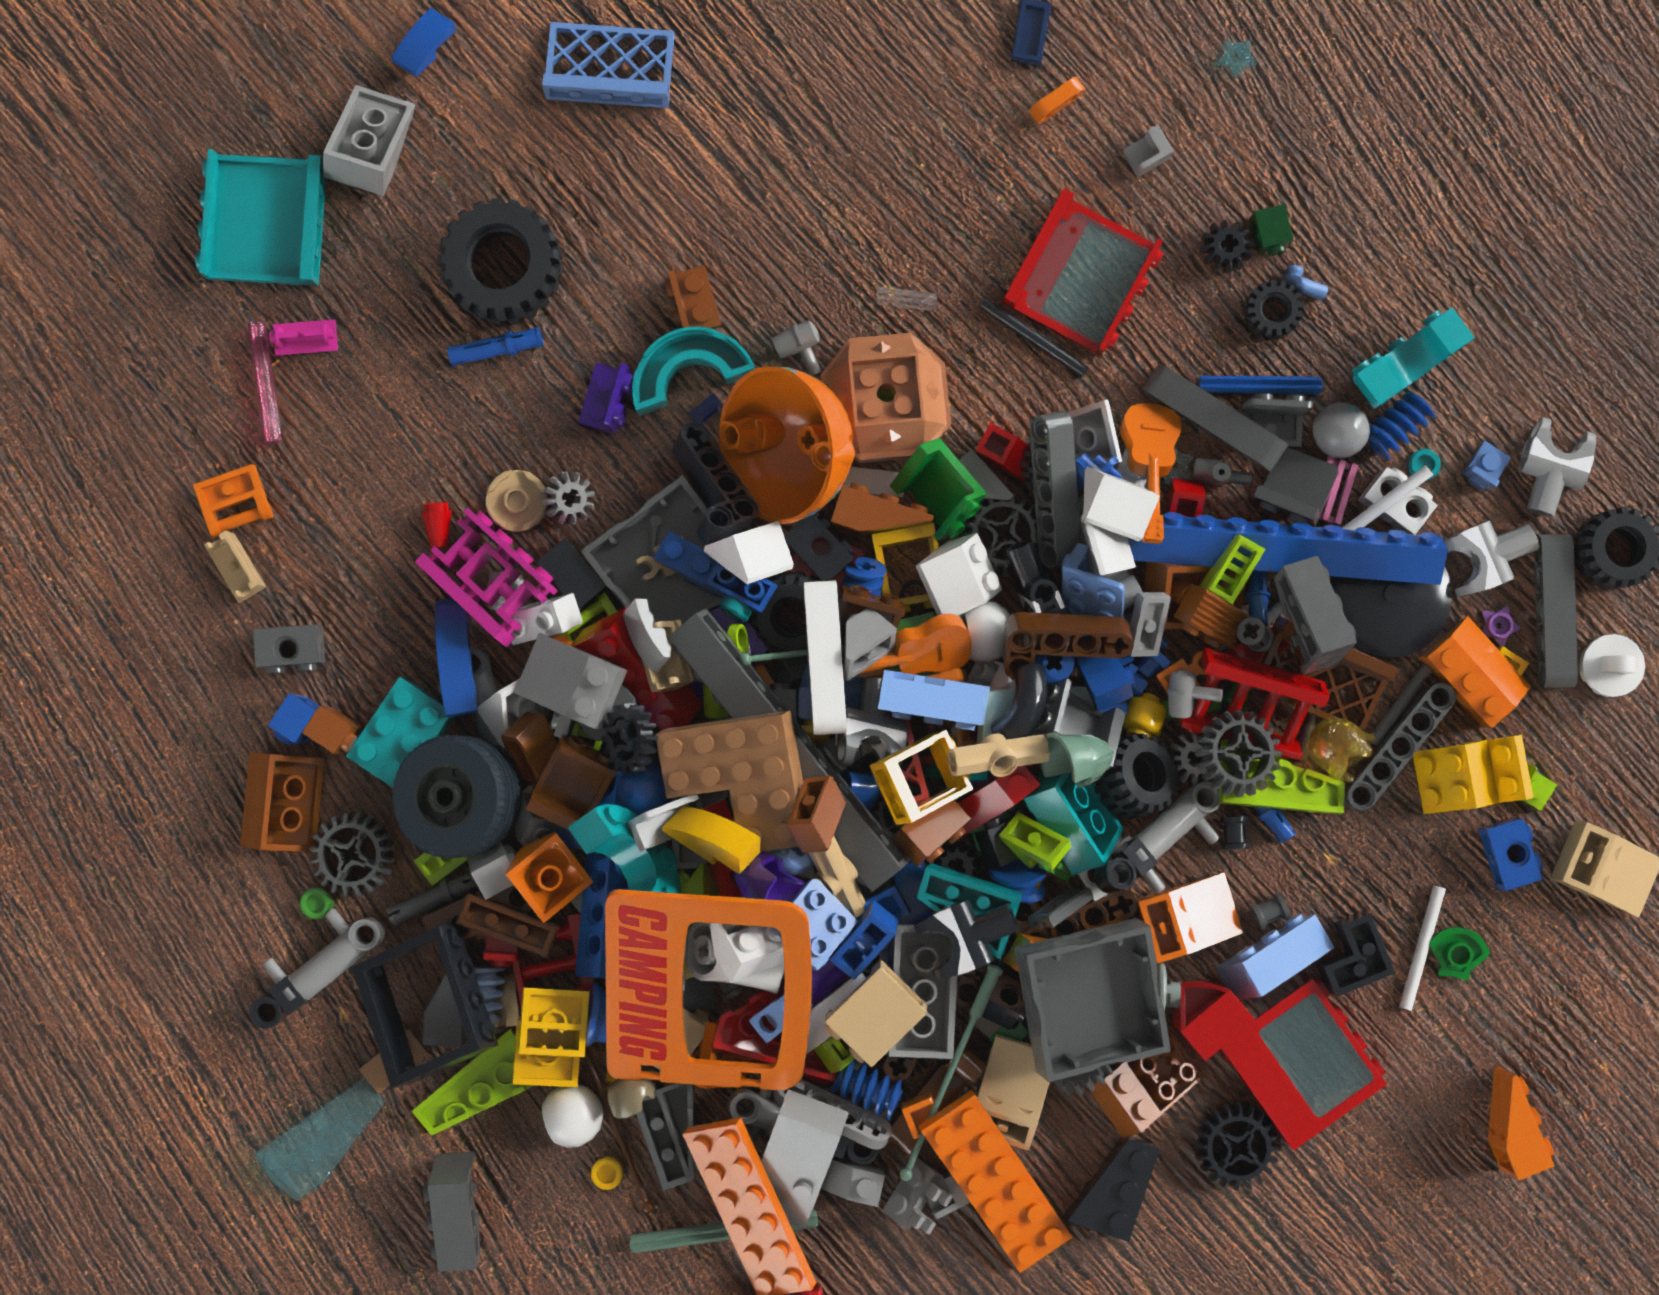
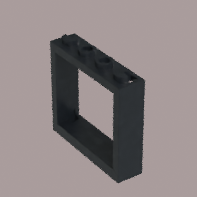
M458 924L437 926L352 967L391 1089L413 1084L499 1045L493 1030L495 1028L490 1021L485 1006L484 995L480 991L475 976L474 965L470 961L465 946V939L462 937ZM436 942L469 1043L416 1067L383 966L430 943Z

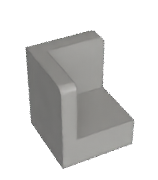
M1156 125L1147 130L1144 138L1126 147L1123 150V155L1138 178L1169 160L1174 150L1159 125Z
M949 1171L941 1174L943 1176L938 1185L953 1195L948 1206H943L937 1200L936 1202L930 1199L927 1200L935 1220L970 1203Z

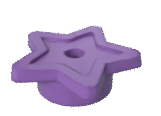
M1505 606L1497 613L1487 610L1482 612L1485 626L1481 631L1487 637H1493L1500 646H1505L1507 637L1511 633L1520 630V626L1514 623L1510 617L1508 606ZM1497 623L1501 624L1500 629L1496 628Z

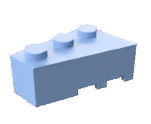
M884 670L878 709L892 711V717L911 720L912 715L924 716L923 722L943 725V719L956 721L955 728L974 731L975 725H984L990 687Z
M1297 914L1284 922L1285 927L1265 934L1260 938L1261 941L1244 948L1234 957L1216 966L1215 969L1224 985L1239 1000L1262 997L1334 949L1335 947L1316 915L1303 917L1301 914Z

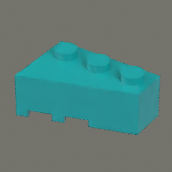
M931 863L925 869L917 899L935 912L969 899L976 916L1008 903L1016 917L1023 893ZM1010 935L987 943L992 952L991 954L1001 959L1005 953Z

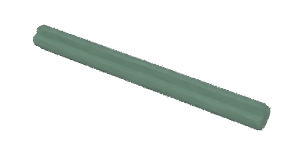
M815 1209L812 1210L805 1229L818 1226V1216ZM717 1222L632 1234L629 1244L632 1253L731 1240L724 1223ZM790 1223L793 1231L804 1229Z

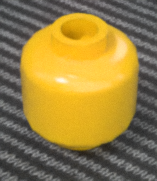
M1142 693L1141 697L1129 699L1128 711L1123 722V728L1127 731V736L1139 735L1141 733L1147 734L1148 737L1154 736L1157 738L1160 736L1166 719L1167 709L1159 703V697L1149 693Z

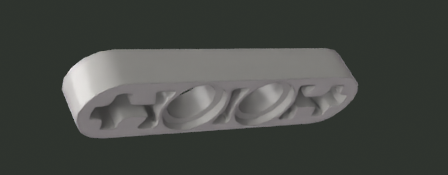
M803 1079L791 1087L797 1093L805 1094L810 1098L821 1100L826 1104L849 1112L848 1114L855 1119V1123L845 1124L842 1132L843 1136L874 1150L881 1149L888 1143L892 1128L885 1118ZM774 1090V1100L780 1106L783 1104L786 1095L784 1091L786 1090ZM861 1121L865 1123L862 1130L859 1129ZM874 1129H878L880 1131L878 1136L872 1135Z

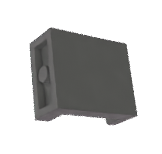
M1068 678L1047 686L1048 697L1043 715L1036 725L1035 735H1046L1051 732L1066 735H1093L1105 741L1114 750V756L1108 769L1113 768L1125 712L1117 707L1106 712H1098L1096 707L1070 692L1072 681Z

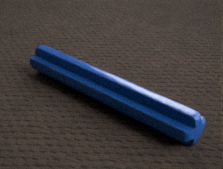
M1200 376L1197 386L1209 394L1318 395L1322 392L1323 383L1321 377Z

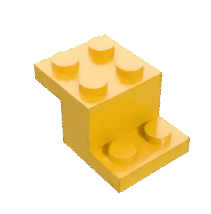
M1522 735L1419 750L1413 755L1423 814L1476 809L1496 803L1533 798Z
M523 987L521 1018H517L512 1084L578 1087L580 1057H585L590 991Z

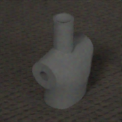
M1196 458L1192 481H1200L1217 487H1222L1228 483L1250 486L1252 473L1232 471L1226 463L1215 458Z

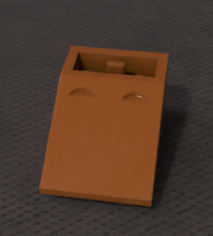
M851 483L850 487L842 486L831 519L833 529L862 538L876 533L931 524L934 515L928 514L929 508L911 503V506L907 507L898 504L899 498L881 493L880 497L868 493L869 488Z
M1168 1025L1170 1052L1131 1062H1116L1113 1065H1109L1113 1071L1112 1075L1105 1074L1103 1076L1106 1083L1104 1085L1098 1082L1094 1084L1095 1091L1091 1092V1094L1122 1138L1142 1133L1203 1078V1075Z

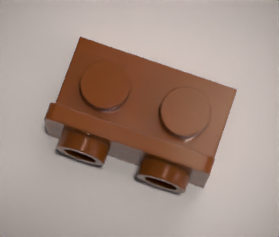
M705 265L677 273L674 270L668 271L670 280L664 281L669 300L674 298L676 300L678 310L672 311L677 329L698 326L711 329L722 327Z

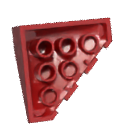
M783 983L780 985L777 994L763 990L746 1000L748 1004L734 1012L729 1010L720 1015L711 1048L751 1063H774L778 1058L782 1032L766 1044L749 1020L770 1002L782 996ZM837 986L836 988H834V989L831 991V993H832L833 991H835L837 988H839L840 986ZM763 1015V1025L769 1030H775V1028L771 1025L768 1019ZM814 1049L806 1054L801 1079L820 1086H826L835 1081L836 1073H831Z

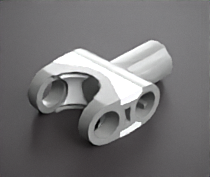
M1541 417L1527 439L1518 470L1519 472L1536 477L1526 510L1537 515L1554 517L1563 487L1581 491L1585 486L1594 461L1596 435L1585 431L1580 437L1577 446H1574L1570 453H1564L1553 445L1551 439L1552 431H1550L1551 419Z
M1489 520L1444 541L1449 553L1455 551L1464 553L1471 560L1473 567L1471 576L1463 583V586L1454 589L1456 596L1460 597L1488 590L1515 579L1508 562L1539 549L1537 536L1530 525L1525 524L1496 536Z

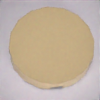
M509 470L495 477L488 486L486 509L492 521L504 530L516 533L529 531L539 525L545 517L548 505H542L541 500L548 499V494L542 492L543 483L532 473L523 470Z

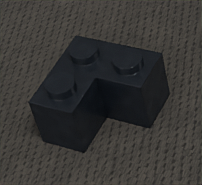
M1365 911L1334 922L1345 952L1316 963L1326 988L1335 997L1396 973L1373 915Z

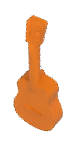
M1151 403L1136 404L1127 410L1120 426L1121 438L1128 450L1127 466L1131 472L1146 476L1147 489L1160 495V477L1167 476L1170 473L1176 460L1174 446L1181 433V420L1178 414L1168 407ZM1160 497L1142 538V541L1145 543L1161 544L1164 539L1163 515H1160Z
M950 613L937 615L917 627L899 630L896 633L894 650L861 673L899 665L902 673L915 675L925 671L941 673L961 668L970 658L972 649L971 638L963 620L959 616Z

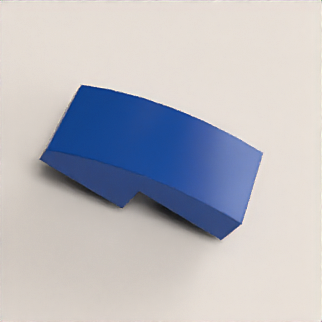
M430 8L403 38L391 57L392 62L417 77L436 59L435 50L456 32L455 23Z

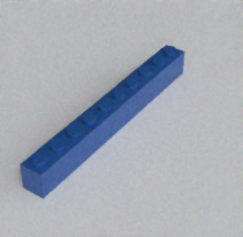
M1168 512L1163 515L1164 539L1161 544L1145 543L1142 539L1136 541L1127 537L1134 561L1213 567L1238 533L1266 549L1254 570L1279 572L1285 565L1318 556L1321 564L1328 569L1330 576L1441 585L1448 552L1443 538L1428 532L1421 533L1420 535H1410L1400 530H1390L1388 533L1375 532L1373 529L1360 527L1356 530H1347L1336 525H1326L1324 528L1311 527L1309 524L1302 522L1284 525L1273 520H1262L1260 523L1247 522L1245 519L1238 517L1221 520L1209 515H1198L1194 518L1183 517V515L1175 512ZM1242 546L1237 550L1248 558L1252 554L1251 551ZM1235 557L1231 560V563L1240 568L1244 565V562Z

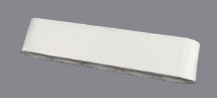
M836 580L804 582L813 735L847 733Z

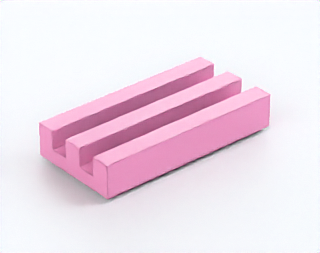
M1327 456L1325 462L1335 465L1339 473L1328 496L1324 512L1320 514L1318 520L1341 525L1358 465ZM1345 469L1348 472L1335 515L1332 517L1330 514Z

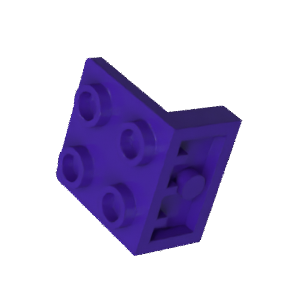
M595 363L579 418V424L616 434L618 427L622 428L624 426L627 416L624 404L626 397H632L633 374L627 364L621 363L620 368L617 369Z

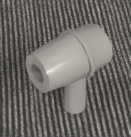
M808 320L797 325L794 324L791 328L772 338L775 349L781 359L800 353L809 375L813 376L821 372L811 347L819 343V333L811 321Z
M1185 670L1174 671L1171 673L1169 687H1167L1169 716L1189 718L1192 715L1194 699L1221 702L1223 690L1196 686L1194 673Z

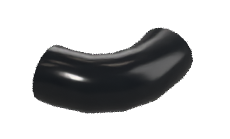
M1023 665L1014 672L1015 695L1013 702L1007 712L991 724L992 734L1004 735L1006 740L1027 737L1034 730L1043 715L1048 697L1046 674L1041 665Z

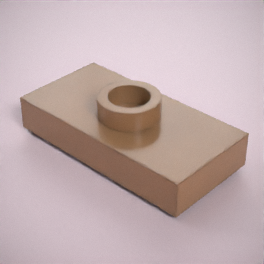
M409 1028L405 1031L416 1064L430 1052L413 1030ZM380 1053L359 1069L378 1094L390 1085Z

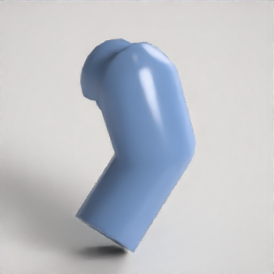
M1289 265L1287 267L1286 274L1283 275L1287 285L1290 286L1292 284L1296 287L1295 290L1301 294L1318 300H1323L1328 292L1326 285L1302 277L1304 271L1301 266Z

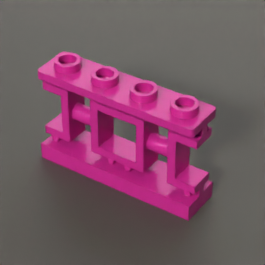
M467 507L463 511L467 516L463 520L460 518L456 522L466 531L445 554L434 546L430 550L433 553L429 557L422 553L415 563L488 633L505 647H508L515 639L511 633L521 628L512 616L532 595L544 603L548 599L546 595L549 592L554 595L558 590L550 584L554 578L545 569L539 566L535 570L530 565L534 559L521 547L516 551L510 547L513 540L500 528L496 533L490 528L494 522L482 511L479 510L477 514H474ZM476 525L499 545L496 549L485 542L476 553L471 550L482 538L473 530ZM494 557L505 570L483 591L472 579ZM462 558L467 562L456 573L464 582L462 586L439 566L442 562L450 569H453ZM516 562L539 582L536 587L527 579L516 590L511 587L521 575L513 567ZM501 596L506 599L496 611L504 620L502 624L479 604L481 599L491 607Z

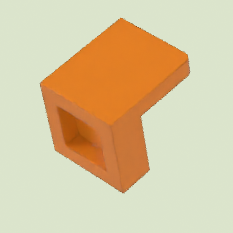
M930 1092L901 1103V1110L913 1139L920 1137L919 1133H921V1130L918 1126L926 1121L934 1103Z

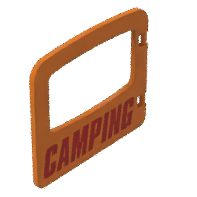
M621 889L614 890L608 894L605 903L607 1071L610 1076L623 1080L641 1081V1079L660 1080V1082L736 1088L746 1086L760 1087V1089L786 1090L795 1086L801 1080L807 1052L812 999L809 918L801 907L783 900ZM703 922L773 927L781 932L785 974L784 1016L779 1054L774 1063L696 1059L688 1054L683 1016V970L686 937L690 924ZM642 1065L660 1066V1072L642 1071ZM742 1072L760 1073L761 1079L742 1078Z

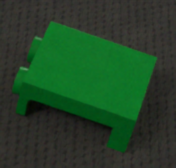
M940 438L919 445L890 484V487L897 495L910 491L922 506L929 508L928 513L934 515V521L940 526L934 534L937 541L946 537L953 539L965 529L964 522L980 510L981 506L979 503L987 494Z

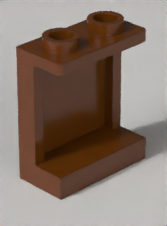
M851 585V588L842 586L838 599L841 646L844 645L846 622L853 614L860 613L869 607L898 629L900 619L904 617L906 612L904 603L900 602V598L891 594L883 593L882 596L870 594L869 589L859 585ZM842 652V665L844 659V652ZM878 669L856 676L883 679L884 670L887 669Z
M562 734L528 796L525 810L569 830L568 827L598 806L611 780L616 778L618 772L614 771L615 764L609 765L607 763L610 756L609 753H603L602 749L597 751L587 746V743L577 736L571 735L569 737Z

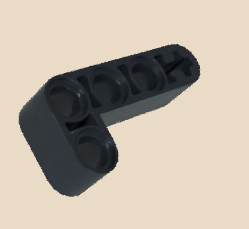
M686 423L682 426L672 447V453L709 506L697 530L699 539L704 544L709 545L732 535L748 531L759 512L756 500L707 431L696 423Z

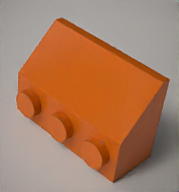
M1469 616L1464 617L1419 657L1425 665L1433 670L1434 675L1442 683L1451 686L1455 692V698L1482 728L1492 729L1516 708L1531 687L1523 676L1517 673V670L1505 656L1503 657L1496 646Z

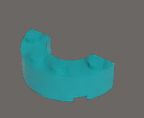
M1453 307L1443 314L1439 310L1435 311L1423 320L1426 326L1408 340H1405L1403 336L1387 347L1390 351L1388 354L1382 357L1380 353H1377L1352 370V373L1355 375L1352 378L1353 382L1373 409L1391 399L1475 338Z
M698 326L673 330L657 339L648 347L639 362L637 370H635L632 384L635 410L641 416L668 406L667 391L669 383L677 372L687 366L700 364L711 367L720 373L726 384L729 385L737 382L746 373L754 370L753 361L736 340L715 331V329Z
M601 805L568 827L586 854L592 852L601 853L616 863L627 880L629 890L681 894L679 874L675 865L676 857L673 851L663 843L639 852L627 823L639 816L633 811L618 805Z

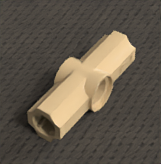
M991 734L985 737L980 744L948 749L947 760L952 776L990 771L996 777H1004L1011 774L1017 766L1048 762L1050 752L1048 741L1044 734L1006 740L1004 735Z
M833 836L832 843L827 851L809 853L818 871L814 874V877L855 918H858L865 912L864 906L866 904L855 881L858 877V872L851 861L843 855Z

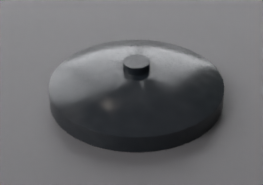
M1445 567L1441 585L1330 576V584L1335 594H1338L1342 600L1344 615L1347 621L1353 625L1356 632L1357 643L1352 648L1373 657L1397 658L1423 649L1439 635L1450 614L1452 588Z

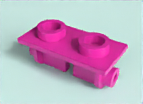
M335 319L273 324V331L269 333L270 342L274 344L276 356L338 351Z

